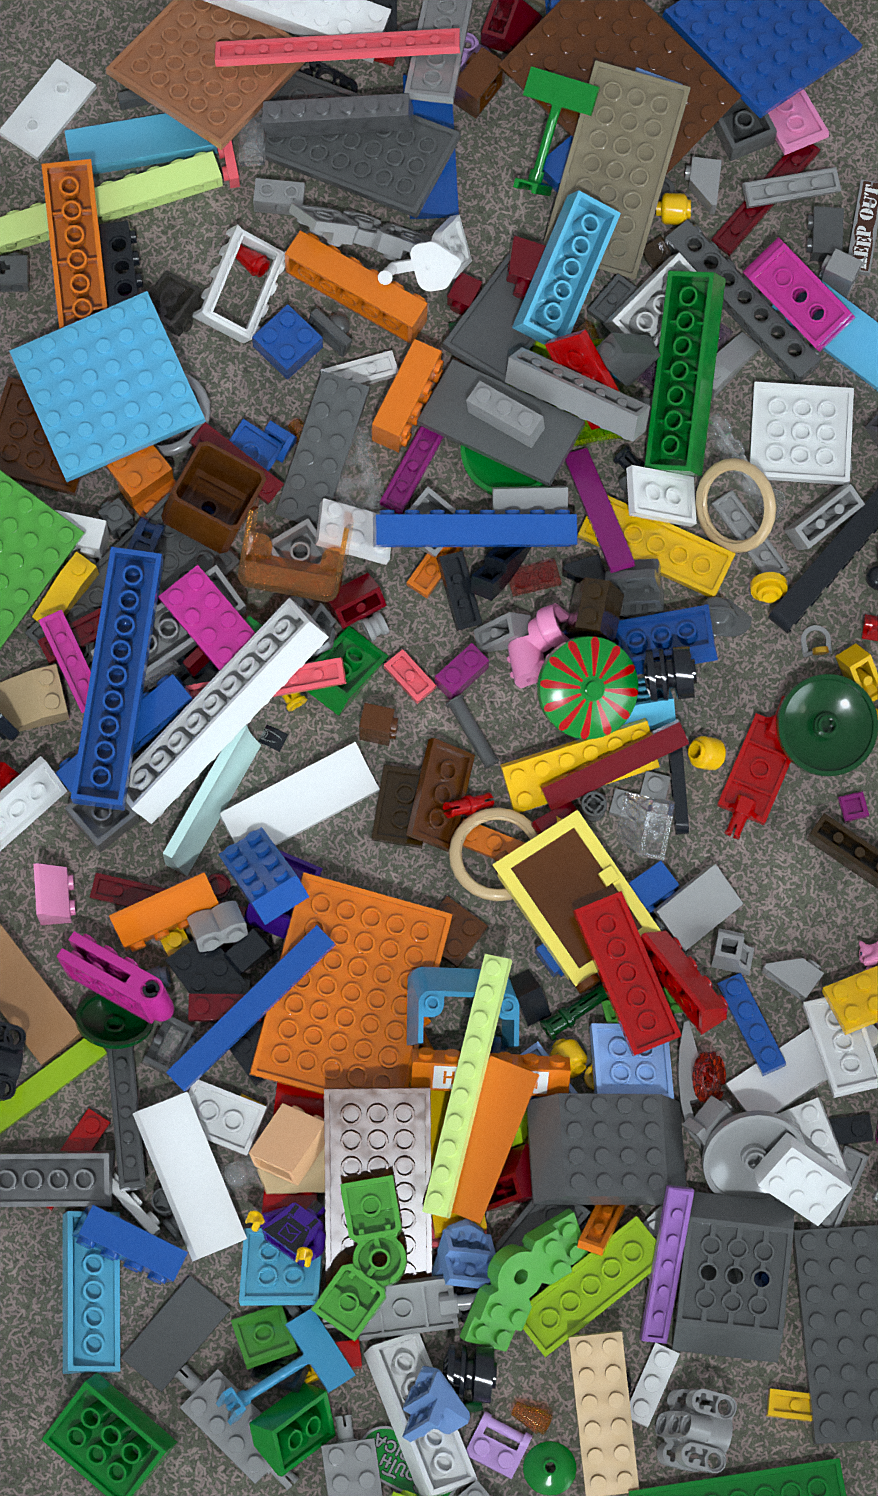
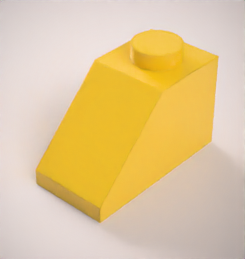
M855 643L836 655L835 658L843 676L860 685L873 702L877 700L878 672L871 654Z

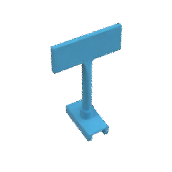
M311 1309L285 1324L302 1351V1356L246 1391L241 1390L236 1393L230 1387L221 1394L216 1404L218 1407L224 1404L227 1405L226 1409L232 1413L227 1421L230 1426L240 1420L246 1411L245 1407L251 1404L252 1399L308 1364L311 1365L328 1393L356 1376L317 1314Z

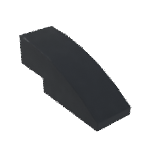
M495 547L485 556V564L471 576L470 593L492 601L513 578L531 547Z

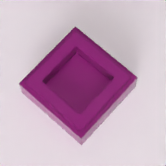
M863 791L838 797L844 823L870 816Z

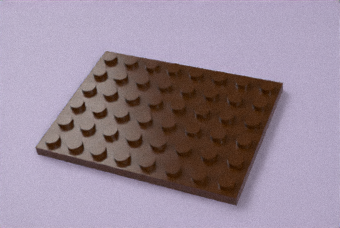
M560 0L498 65L523 91L531 66L589 84L595 60L635 71L637 67L691 87L666 175L741 98V95L643 0ZM531 98L548 115L550 114V103ZM562 108L557 124L572 138H574L580 113L566 108Z

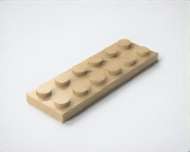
M622 1331L568 1336L585 1496H607L639 1490Z

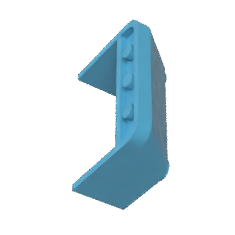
M419 967L409 973L407 981V1046L423 1043L424 1017H435L442 1012L444 996H475L481 969ZM509 977L499 1018L502 1019V1046H506V1049L519 1046V1002Z

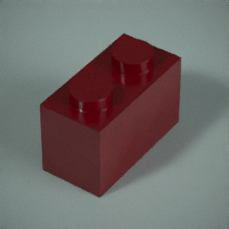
M368 572L324 595L332 616L342 629L387 606L379 585Z

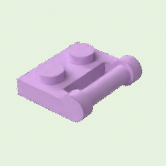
M485 1411L466 1452L468 1457L512 1479L533 1435L527 1432L523 1434L492 1418V1414ZM486 1427L519 1443L517 1451L484 1435Z

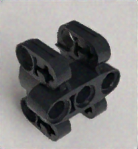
M1 1021L0 1101L11 1099L16 1092V1083L22 1067L26 1033L18 1025ZM10 1030L16 1031L19 1035V1041L16 1045L13 1044V1037L9 1033ZM6 1085H8L9 1092L6 1096H3L5 1094Z

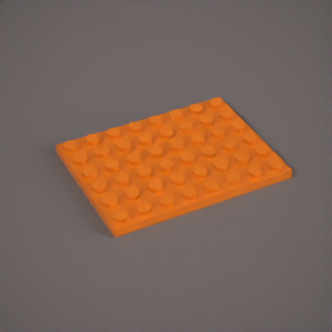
M303 872L300 882L308 893L309 898L293 907L279 961L316 925L336 945L265 1014L249 1075L324 1095V1088L409 1087L412 1050L418 1049L419 1044L407 1046L408 975L415 968L440 966L453 914Z

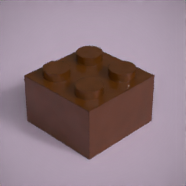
M483 47L477 53H472L466 63V68L463 72L461 70L459 72L453 104L477 119L505 83V73L498 67L502 60Z

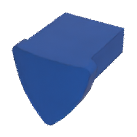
M270 420L264 432L283 444L276 460L283 463L297 443V437Z

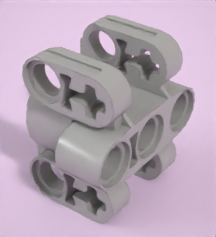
M707 1389L672 1390L667 1398V1403L671 1410L661 1413L655 1425L656 1435L663 1437L665 1440L657 1449L659 1462L665 1466L687 1472H721L725 1468V1454L732 1439V1418L737 1410L735 1400L729 1395ZM681 1397L683 1400H686V1405H681V1403L677 1402V1398ZM702 1400H705L709 1403V1405L699 1404ZM721 1400H725L728 1404V1410L724 1415L718 1411V1404ZM667 1450L675 1453L676 1458H670L669 1455H666ZM691 1453L697 1454L699 1459L689 1458ZM711 1453H714L718 1459V1463L714 1468H710L707 1463L708 1456Z

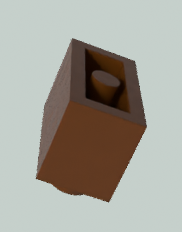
M364 703L359 725V740L386 746L390 745L391 739L396 740L399 718L395 717V709Z

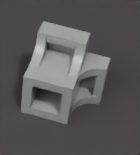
M719 928L711 967L749 975L754 948L744 943L743 933Z

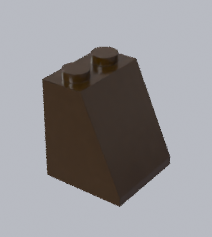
M585 577L575 586L565 635L571 638L594 636L615 643L624 594L611 581Z

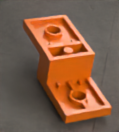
M154 445L105 466L117 481L120 493L140 518L153 509L168 493H171L176 484L172 468Z

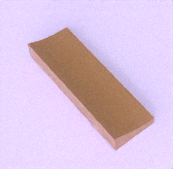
M0 924V1012L10 1024L22 1027L26 1033L25 1045L41 1066H43L81 1038L82 1035L77 1029L75 1020Z

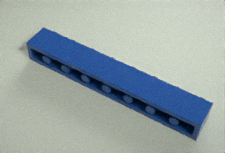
M380 510L379 514L373 517V547H574L577 545V514H570V510H555V514H545V510H530V514H520V510H505V514H495V510H480V514H470V510H455V514H445V510H430V514H420V510H405V514H395V510Z

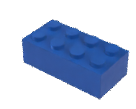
M262 827L250 832L245 838L229 845L218 854L231 877L265 925L309 898L298 876Z
M95 1205L85 1208L72 1234L73 1237L77 1238L76 1243L87 1249H94L95 1247L101 1250L99 1255L111 1261L119 1259L125 1262L123 1267L135 1273L143 1271L148 1274L147 1279L159 1285L161 1283L174 1282L188 1252Z

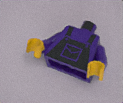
M314 1200L306 1210L294 1202L289 1206L265 1213L254 1210L248 1213L245 1223H253L252 1231L257 1232L260 1227H263L264 1239L301 1267H310L311 1261L324 1253L326 1235L323 1223L319 1218L325 1212V1207L318 1201Z

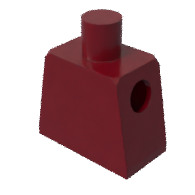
M514 236L510 246L506 281L516 284L513 295L519 299H524L546 246L518 236Z

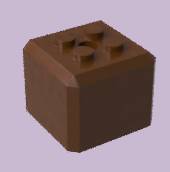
M208 441L200 442L169 495L161 514L163 523L219 554L228 552L267 480L264 471ZM210 506L214 510V514L210 515L202 511L201 507Z

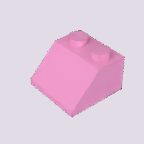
M40 863L33 864L36 914L40 925L72 923L71 916L76 915L75 900H70V890H74V876L69 875L67 867Z

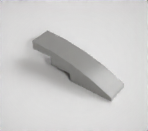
M689 1021L683 1023L677 1057V1090L682 1123L689 1117L691 1119L694 1118L691 1104L698 1103L699 1094L696 1093V1086L694 1085V1072H696V1062L697 1064L699 1062V1055Z

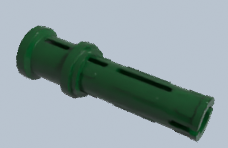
M603 984L584 995L569 1007H560L557 1010L558 1013L546 1021L541 1020L539 1022L541 1028L551 1041H554L556 1035L565 1029L573 1028L577 1019L593 1010L602 1001L608 999Z

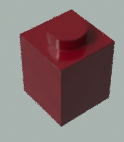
M461 272L447 296V305L450 306V309L457 314L465 313L482 291V281Z

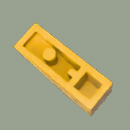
M76 551L60 571L32 618L39 623V619L61 609L66 616L99 575L97 566Z

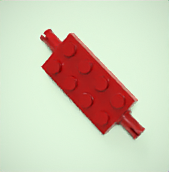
M785 696L781 697L775 715L765 717L757 713L755 714L718 801V807L733 813L724 833L730 837L733 829L736 828L733 835L734 839H740L747 820L765 825L791 763L780 746L776 729L778 710Z

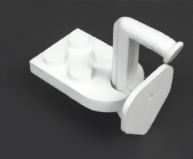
M460 215L450 216L434 232L432 241L416 244L411 250V259L391 262L378 274V281L383 285H388L391 283L394 274L415 271L417 282L422 289L426 291L446 289L452 279L456 278L472 262Z

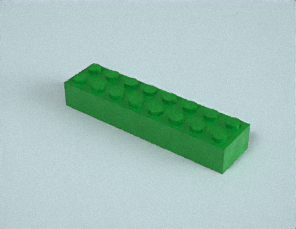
M668 271L659 343V353L661 356L657 360L645 468L682 475L702 476L726 278L715 272Z

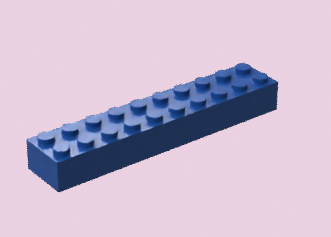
M111 547L71 793L73 804L125 811L164 563L163 556L160 553Z

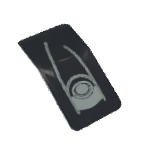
M266 725L258 742L280 752L289 734Z

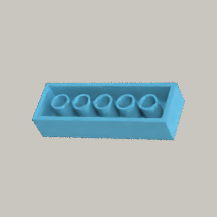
M579 190L567 195L514 321L513 329L544 345L551 339L571 334L620 217V212Z

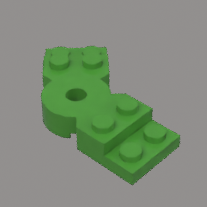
M393 1175L340 1184L348 1236L358 1245L354 1251L353 1264L341 1266L311 1310L354 1341L357 1340L369 1321L373 1319L387 1299L385 1287L399 1281L407 1267L406 1251L397 1239L403 1229ZM377 1253L387 1255V1263L382 1267H376L373 1264V1257Z
M568 1208L526 1233L522 1240L523 1246L516 1244L507 1245L493 1256L487 1271L491 1285L485 1284L479 1288L459 1336L467 1342L490 1346L507 1352L515 1330L522 1331L532 1308L529 1298L537 1292L542 1283L551 1285L572 1272L571 1265L588 1255V1251L577 1248L581 1231L572 1210Z

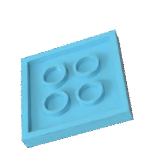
M244 1228L247 1239L243 1240L239 1293L240 1306L315 1305L320 1298L323 1254L311 1261L310 1267H301L264 1239L262 1228H259L257 1232L252 1231L251 1228Z

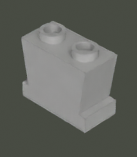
M711 1095L693 1119L689 1117L682 1125L703 1153L705 1143L710 1134L719 1124L734 1116L732 1114L734 1109L726 1100L722 1099L719 1101Z

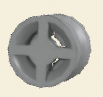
M379 611L374 612L370 618L360 620L361 626L370 642L375 641L377 636L381 634H389L388 626Z

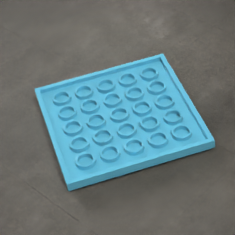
M147 291L9 351L67 482L206 422Z

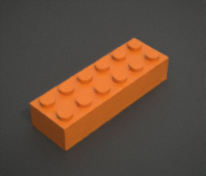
M300 230L285 252L286 273L411 345L426 324L428 303H426L422 296L416 293L412 295L395 281L388 285L381 284L378 281V274L380 272L375 269L369 270L365 268L354 257L348 258L344 256L333 245L327 246L323 244L314 234H306Z

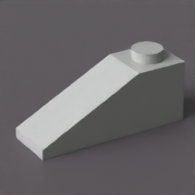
M743 332L717 353L712 400L761 348Z

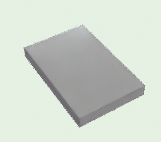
M492 487V510H495V514H505V510H520V514H530V510H545V514H555V510H568V487Z
M711 863L653 911L672 938L676 937L682 945V951L685 952L742 906L743 902L717 865Z

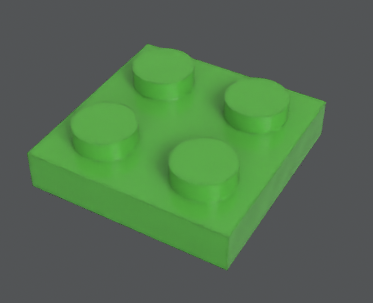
M273 1305L231 1320L247 1369L298 1352L295 1341L285 1326L288 1321L282 1305Z

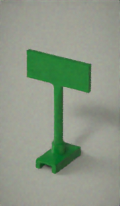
M531 66L523 95L550 103L551 110L534 168L530 169L528 179L515 178L514 188L531 190V193L538 195H551L553 187L542 182L545 174L543 169L562 108L592 116L600 87Z

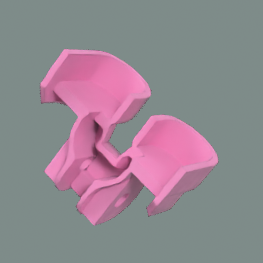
M556 603L537 611L536 617L528 622L529 635L516 638L508 644L509 656L507 661L511 663L512 667L510 676L520 689L538 682V676L545 661L544 652L570 640L559 627V624L568 621L569 613Z

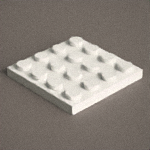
M754 382L750 463L757 466L768 480L848 485L850 483L854 388Z

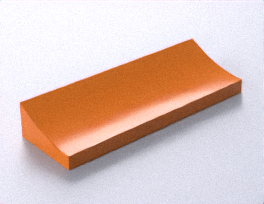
M490 1055L452 1213L481 1224L539 1079V1074Z

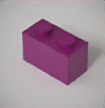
M471 643L435 676V685L451 700L459 696L489 668V659Z

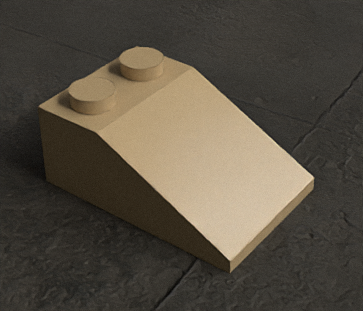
M56 664L33 669L0 682V713L19 732L70 720Z

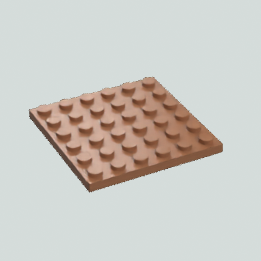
M172 0L106 68V74L222 150L263 107V102L269 101L305 62L216 67V42L291 38L292 36L279 28L203 0Z

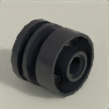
M689 645L672 647L671 658L666 659L663 648H658L659 660H653L652 649H647L643 666L645 685L651 702H658L657 690H663L664 701H668L669 689H675L678 699L695 698L694 684H697L695 658L691 659Z
M449 1344L443 1361V1375L451 1387L459 1389L458 1397L461 1401L464 1399L465 1391L471 1390L473 1402L490 1404L492 1389L496 1388L497 1377L494 1347L476 1346L474 1357H468L467 1346L462 1345L461 1357L455 1356L456 1344Z

